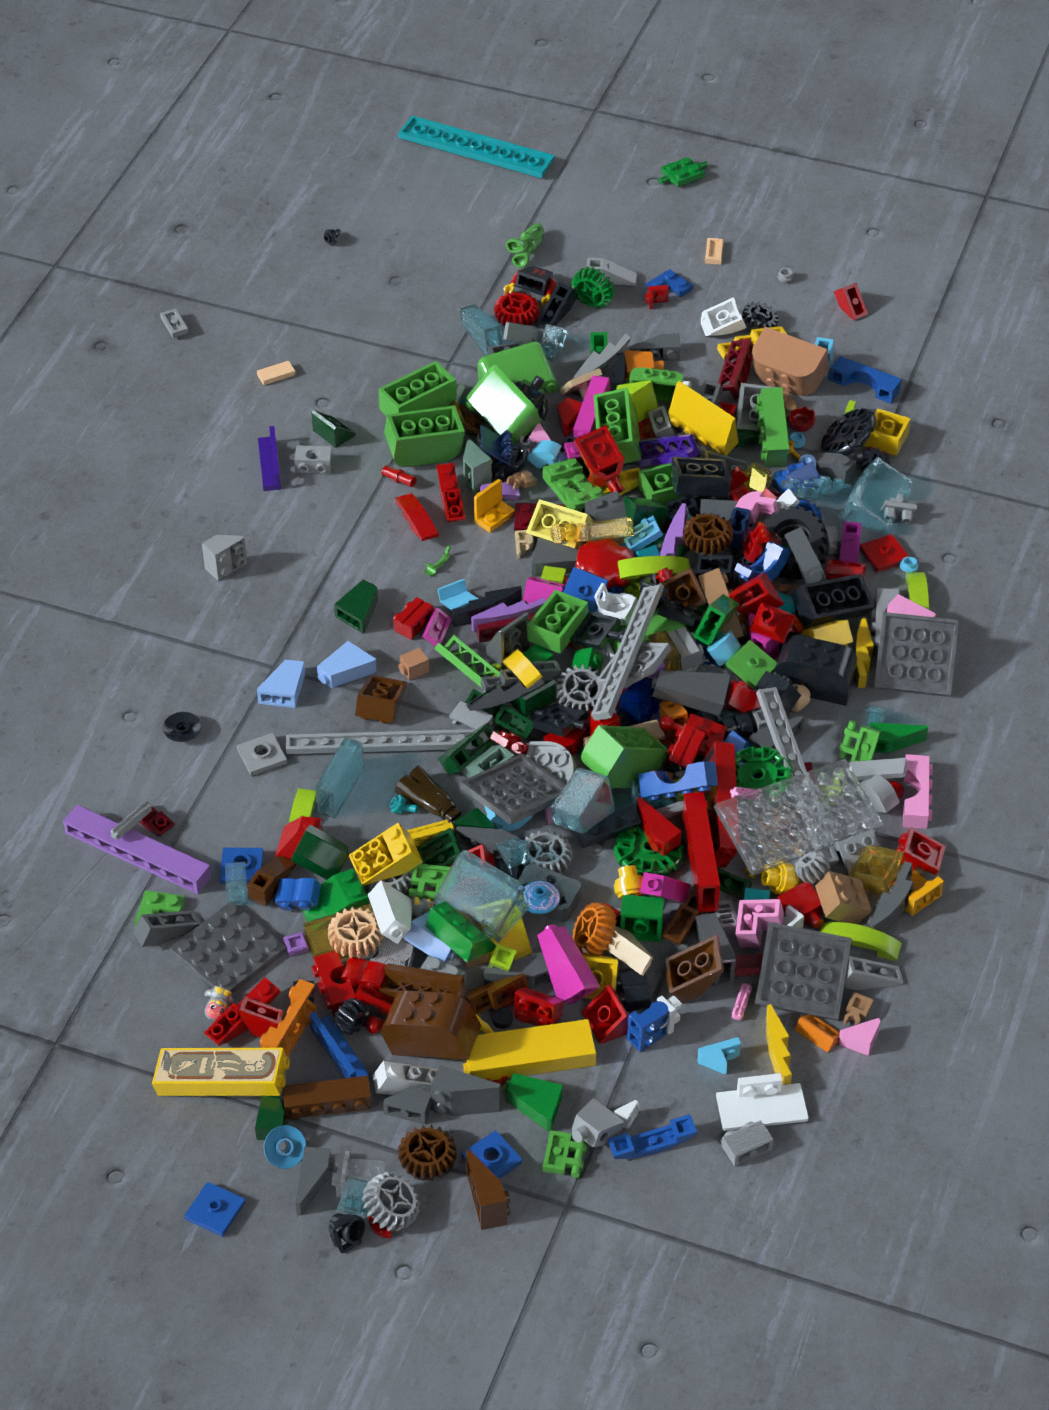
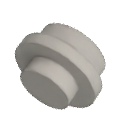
M782 268L778 272L777 277L780 281L788 283L794 279V273L790 268Z

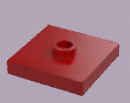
M892 534L860 544L859 548L877 573L900 565L903 558L909 557Z

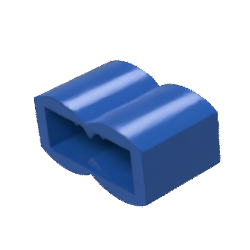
M313 878L280 879L275 903L285 911H291L295 908L308 911L310 908H316L321 884Z

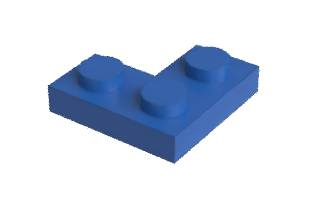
M670 269L646 283L647 290L648 286L668 285V289L680 297L693 290V284Z

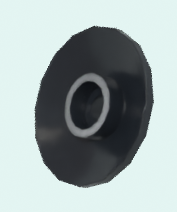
M190 712L174 713L163 724L165 736L176 742L189 741L195 738L201 730L200 719Z

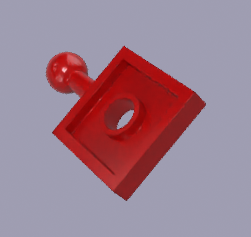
M691 713L687 724L707 733V740H703L697 753L698 755L705 757L715 741H723L727 729L726 726ZM670 716L661 717L658 723L663 731H670L671 729L677 731L680 724L674 723Z

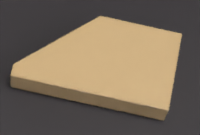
M527 530L515 531L517 559H520L534 548V537L527 534Z

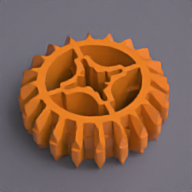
M592 902L590 905H586L585 910H581L580 916H577V922L574 923L575 928L572 930L574 933L572 939L580 953L602 955L603 950L606 951L608 944H611L617 920H615L616 914L613 913V909L603 903Z

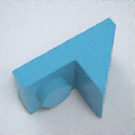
M736 1037L698 1048L697 1061L700 1065L722 1074H727L726 1060H732L740 1056L741 1042Z

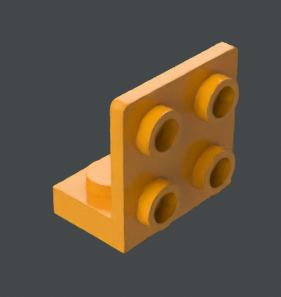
M500 479L491 483L487 488L474 496L475 523L489 533L515 515V509L502 501V481Z
M913 871L911 881H913L914 891L909 895L908 905L905 909L912 917L942 896L944 881L939 876L932 881H927L918 872ZM891 885L885 888V893H889Z

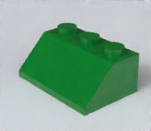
M446 901L430 908L425 927L467 963L495 950L496 945Z

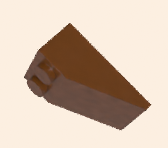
M370 675L357 695L355 716L364 720H379L380 723L384 724L393 723L397 716L407 682Z
M717 934L665 959L669 994L675 996L681 1003L685 1004L700 997L723 973L724 966L720 940Z
M466 1150L467 1178L481 1230L507 1225V1216L510 1215L508 1190L504 1191L502 1182L471 1150Z

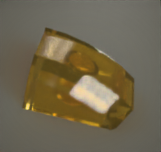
M867 845L849 872V875L861 879L864 890L867 892L881 895L883 892L888 893L897 876L904 852Z

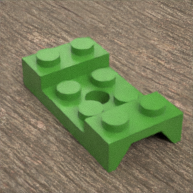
M575 458L543 467L544 481L569 509L581 512L585 507V502L606 495L600 487H594L588 482V479L583 474V467Z

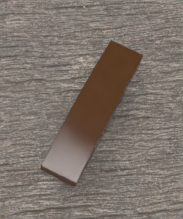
M695 890L690 892L684 904H680L662 934V938L680 946L694 930L695 916L706 913L698 911Z
M522 973L482 985L466 992L463 998L471 1004L475 1014L479 1015L490 1008L498 1010L515 1001L516 990L524 987L529 988L526 974Z

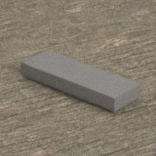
M906 758L849 762L847 779L848 781L867 780L874 775H880L885 779L902 778L906 776L908 762Z

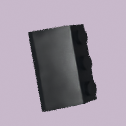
M672 457V486L675 494L681 496L728 497L732 477L725 459Z
M625 793L569 811L583 849L615 838L622 832L626 833L627 830L640 827L642 823L634 803Z

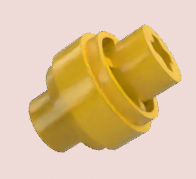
M779 862L773 865L772 868L766 867L761 874L762 885L769 886L770 890L777 895L785 893L804 881L799 879L794 870L795 867L789 863Z
M631 865L619 868V878L615 880L614 884L615 896H618L619 900H622L623 895L645 896L641 893L643 876L637 875L636 866Z

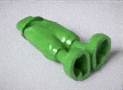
M541 223L533 224L522 233L520 239L511 238L507 241L506 249L511 253H517L512 258V262L516 267H524L530 259V254H533L541 243L545 233Z

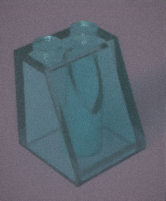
M582 768L576 769L550 807L554 824L583 834L613 813L615 808L608 776Z

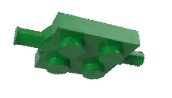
M689 157L682 158L679 161L662 166L661 173L665 176L658 178L659 184L671 182L679 187L705 177L703 169L708 167V163L704 161L696 164Z

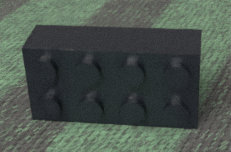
M862 573L803 584L791 594L804 628L836 620L862 617L875 608Z

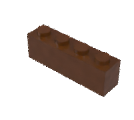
M368 1075L285 1085L282 1087L286 1119H300L301 1117L309 1116L319 1117L326 1114H342L344 1112L372 1109Z

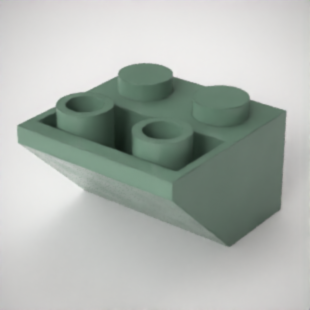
M470 439L467 441L463 456L464 485L475 494L480 491V485L491 483L492 460L489 455H486Z
M502 745L490 746L461 772L470 778L513 758L514 754Z

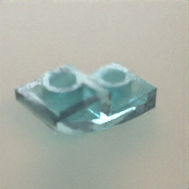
M225 863L227 904L230 902L236 905L248 904L246 863Z

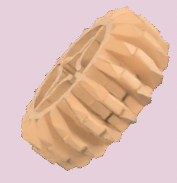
M360 906L358 910H355L353 907L350 911L344 909L343 914L337 912L336 918H332L331 924L328 926L330 945L334 947L336 953L341 952L343 957L349 954L350 958L353 955H357L360 959L362 954L368 957L369 951L375 953L376 947H380L381 941H383V935L381 934L375 914L370 913L369 908L363 911Z

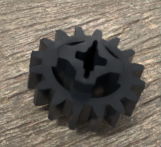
M754 301L751 304L747 303L742 312V318L745 319L744 322L749 323L748 327H755L754 329L776 327L779 322V316L776 315L777 311H772V306L767 307L766 303L762 305L760 301L757 304Z

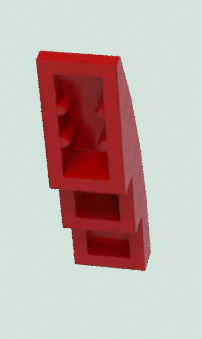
M412 493L395 497L396 504L401 508L403 517L409 522L410 529L421 541L439 537V533L429 515Z

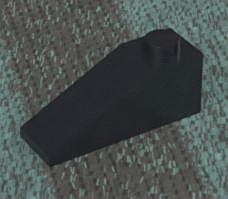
M558 282L535 326L551 332L575 303L578 295L574 288Z

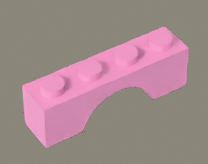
M906 754L905 758L908 763L904 782L912 785L918 794L905 799L903 827L927 829L928 821H932V809H929V806H932L933 795L929 794V791H932L933 779H929V776H932L933 764H929V756Z

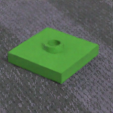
M749 640L726 662L725 666L754 689L766 671L769 673L774 671L777 662Z

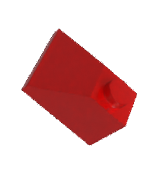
M301 816L285 825L275 858L280 855L291 860L297 845L309 825L323 831L322 819Z

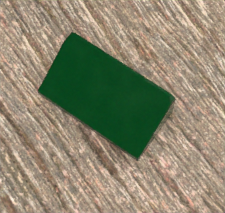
M717 867L720 891L743 900L745 888H751L752 882Z

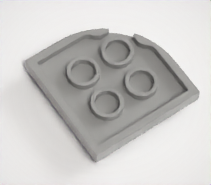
M642 643L624 688L644 679L648 675L654 674L671 650L669 643ZM616 653L597 678L596 683L599 687H603Z
M530 741L526 757L573 789L577 773L576 763L566 748L555 742Z

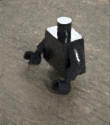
M705 555L698 557V564L693 568L697 578L702 574L719 568L722 573H726L730 585L733 583L740 585L741 573L734 570L737 563H735L733 555Z

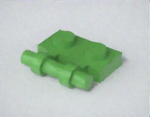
M850 720L848 727L844 731V741L839 747V750H841L839 757L846 759L847 754H851L850 762L873 760L881 731L862 725L860 731H857L855 729L857 722ZM852 738L857 739L855 747L850 745Z
M419 864L413 869L411 883L418 885V888H410L409 896H416L420 900L428 898L434 899L437 902L442 900L449 901L450 893L443 892V889H452L455 868ZM426 886L436 887V890H435V891L425 890V887H426Z
M550 1130L543 1162V1172L564 1175L565 1168H571V1176L578 1178L584 1166L582 1160L583 1155L587 1151L586 1142L584 1140L580 1143L571 1141L572 1133ZM569 1151L575 1153L574 1158H568Z

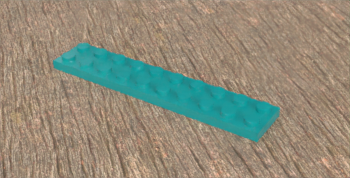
M413 115L398 132V138L538 178H542L555 161V155Z

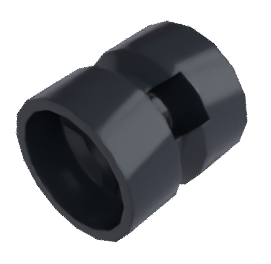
M747 712L737 713L733 718L726 716L718 720V724L727 727L723 740L727 738L732 730L743 738L753 734L752 722Z

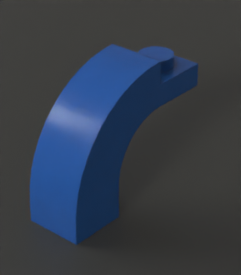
M769 541L763 554L754 564L748 566L737 563L734 570L741 573L740 577L745 582L763 572L772 581L783 569L792 551L779 543Z

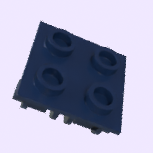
M481 425L482 450L510 466V459L514 455L513 441L511 440L512 433L509 430H505L499 436Z

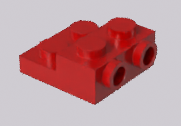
M910 827L907 833L903 832L898 840L900 845L895 851V855L898 856L897 862L902 865L904 861L912 863L913 871L919 866L936 876L940 870L946 846Z

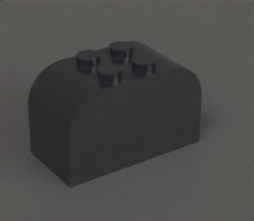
M793 635L786 638L774 672L780 676H786L793 684L804 685L810 692V698L847 706L856 677L857 656L852 649L842 644L802 635Z

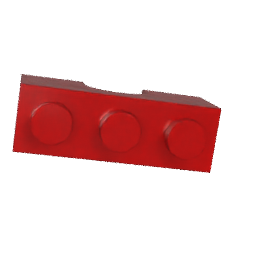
M336 951L313 957L314 966H311L314 978L318 977L319 982H317L321 994H325L324 1002L327 1010L331 1009L335 1017V1012L339 1010V1006H342L345 1000L348 1001L350 998H356L350 982L343 984L335 983V981L341 979L344 967L339 954Z

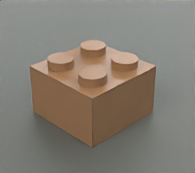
M829 871L815 885L826 918L858 925L872 911L863 883L859 878Z

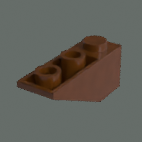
M279 855L258 869L247 884L249 900L266 907L277 893L279 880L288 878L297 864Z

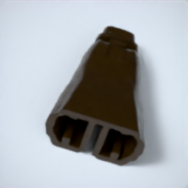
M419 765L411 770L409 775L407 774L402 777L395 787L396 794L402 795L407 800L421 806L435 816H441L443 820L447 819L449 822H453L461 815V811L456 808L457 805L453 802L450 795L438 786L432 777Z

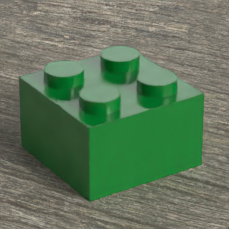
M623 895L620 928L630 931L638 941L661 943L664 898Z

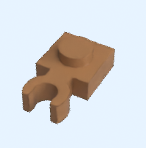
M522 471L509 476L506 484H514L513 489H519V486L528 488L535 486L538 479L531 472Z
M854 992L846 1007L847 1014L844 1017V1025H847V1022L852 1020L855 1022V1026L860 1024V1018L865 1020L873 1006L874 1000Z

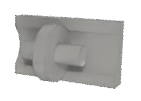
M900 493L897 494L896 498H890V501L885 500L884 505L881 506V513H884L885 521H894L896 515H901V522L905 524H910L917 510V505L909 504L908 500L903 499V494Z

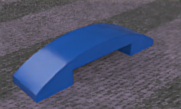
M691 1114L670 1120V1125L631 1137L629 1133L608 1138V1143L614 1159L638 1158L675 1147L697 1134V1130Z

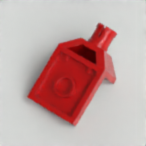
M605 425L574 439V444L590 471L588 482L602 487L606 485L611 493L617 491L620 494L625 488L622 486L619 477L624 457L607 426Z
M761 603L749 631L784 644L788 633L794 634V632L801 634L803 626L795 615Z

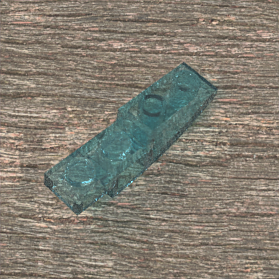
M820 475V478L812 477V481L804 480V483H800L801 479L790 477V481L782 479L781 487L795 490L794 494L796 497L811 500L837 496L849 490L851 485L845 484L843 479L834 478V481H830L831 477Z

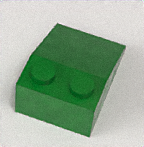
M351 868L335 874L323 882L320 888L317 907L310 908L308 911H301L314 933L327 928L331 924L332 918H336L337 912L343 914L344 909L350 911L353 907L355 910H358L360 906L365 911L369 908V899L355 871Z

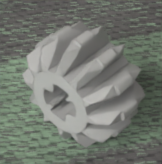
M811 850L809 853L804 854L803 857L798 858L799 861L795 863L794 870L799 879L806 884L814 883L826 875V872L830 869V863L822 852Z

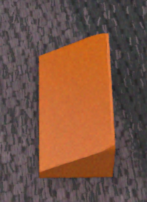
M807 1014L800 1017L795 1027L796 1032L825 1052H829L839 1042L840 1032L816 1016Z

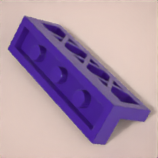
M269 426L270 437L258 438L263 491L281 490L274 426Z
M693 434L642 439L639 441V445L644 455L641 456V461H637L639 467L672 463V457L694 458L700 451ZM688 440L691 447L684 444V441ZM672 441L678 445V449L671 445ZM659 443L666 447L665 450L658 446ZM646 444L653 448L652 452H649Z

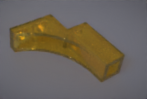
M627 517L586 523L552 525L551 538L554 544L565 545L634 536L633 520Z

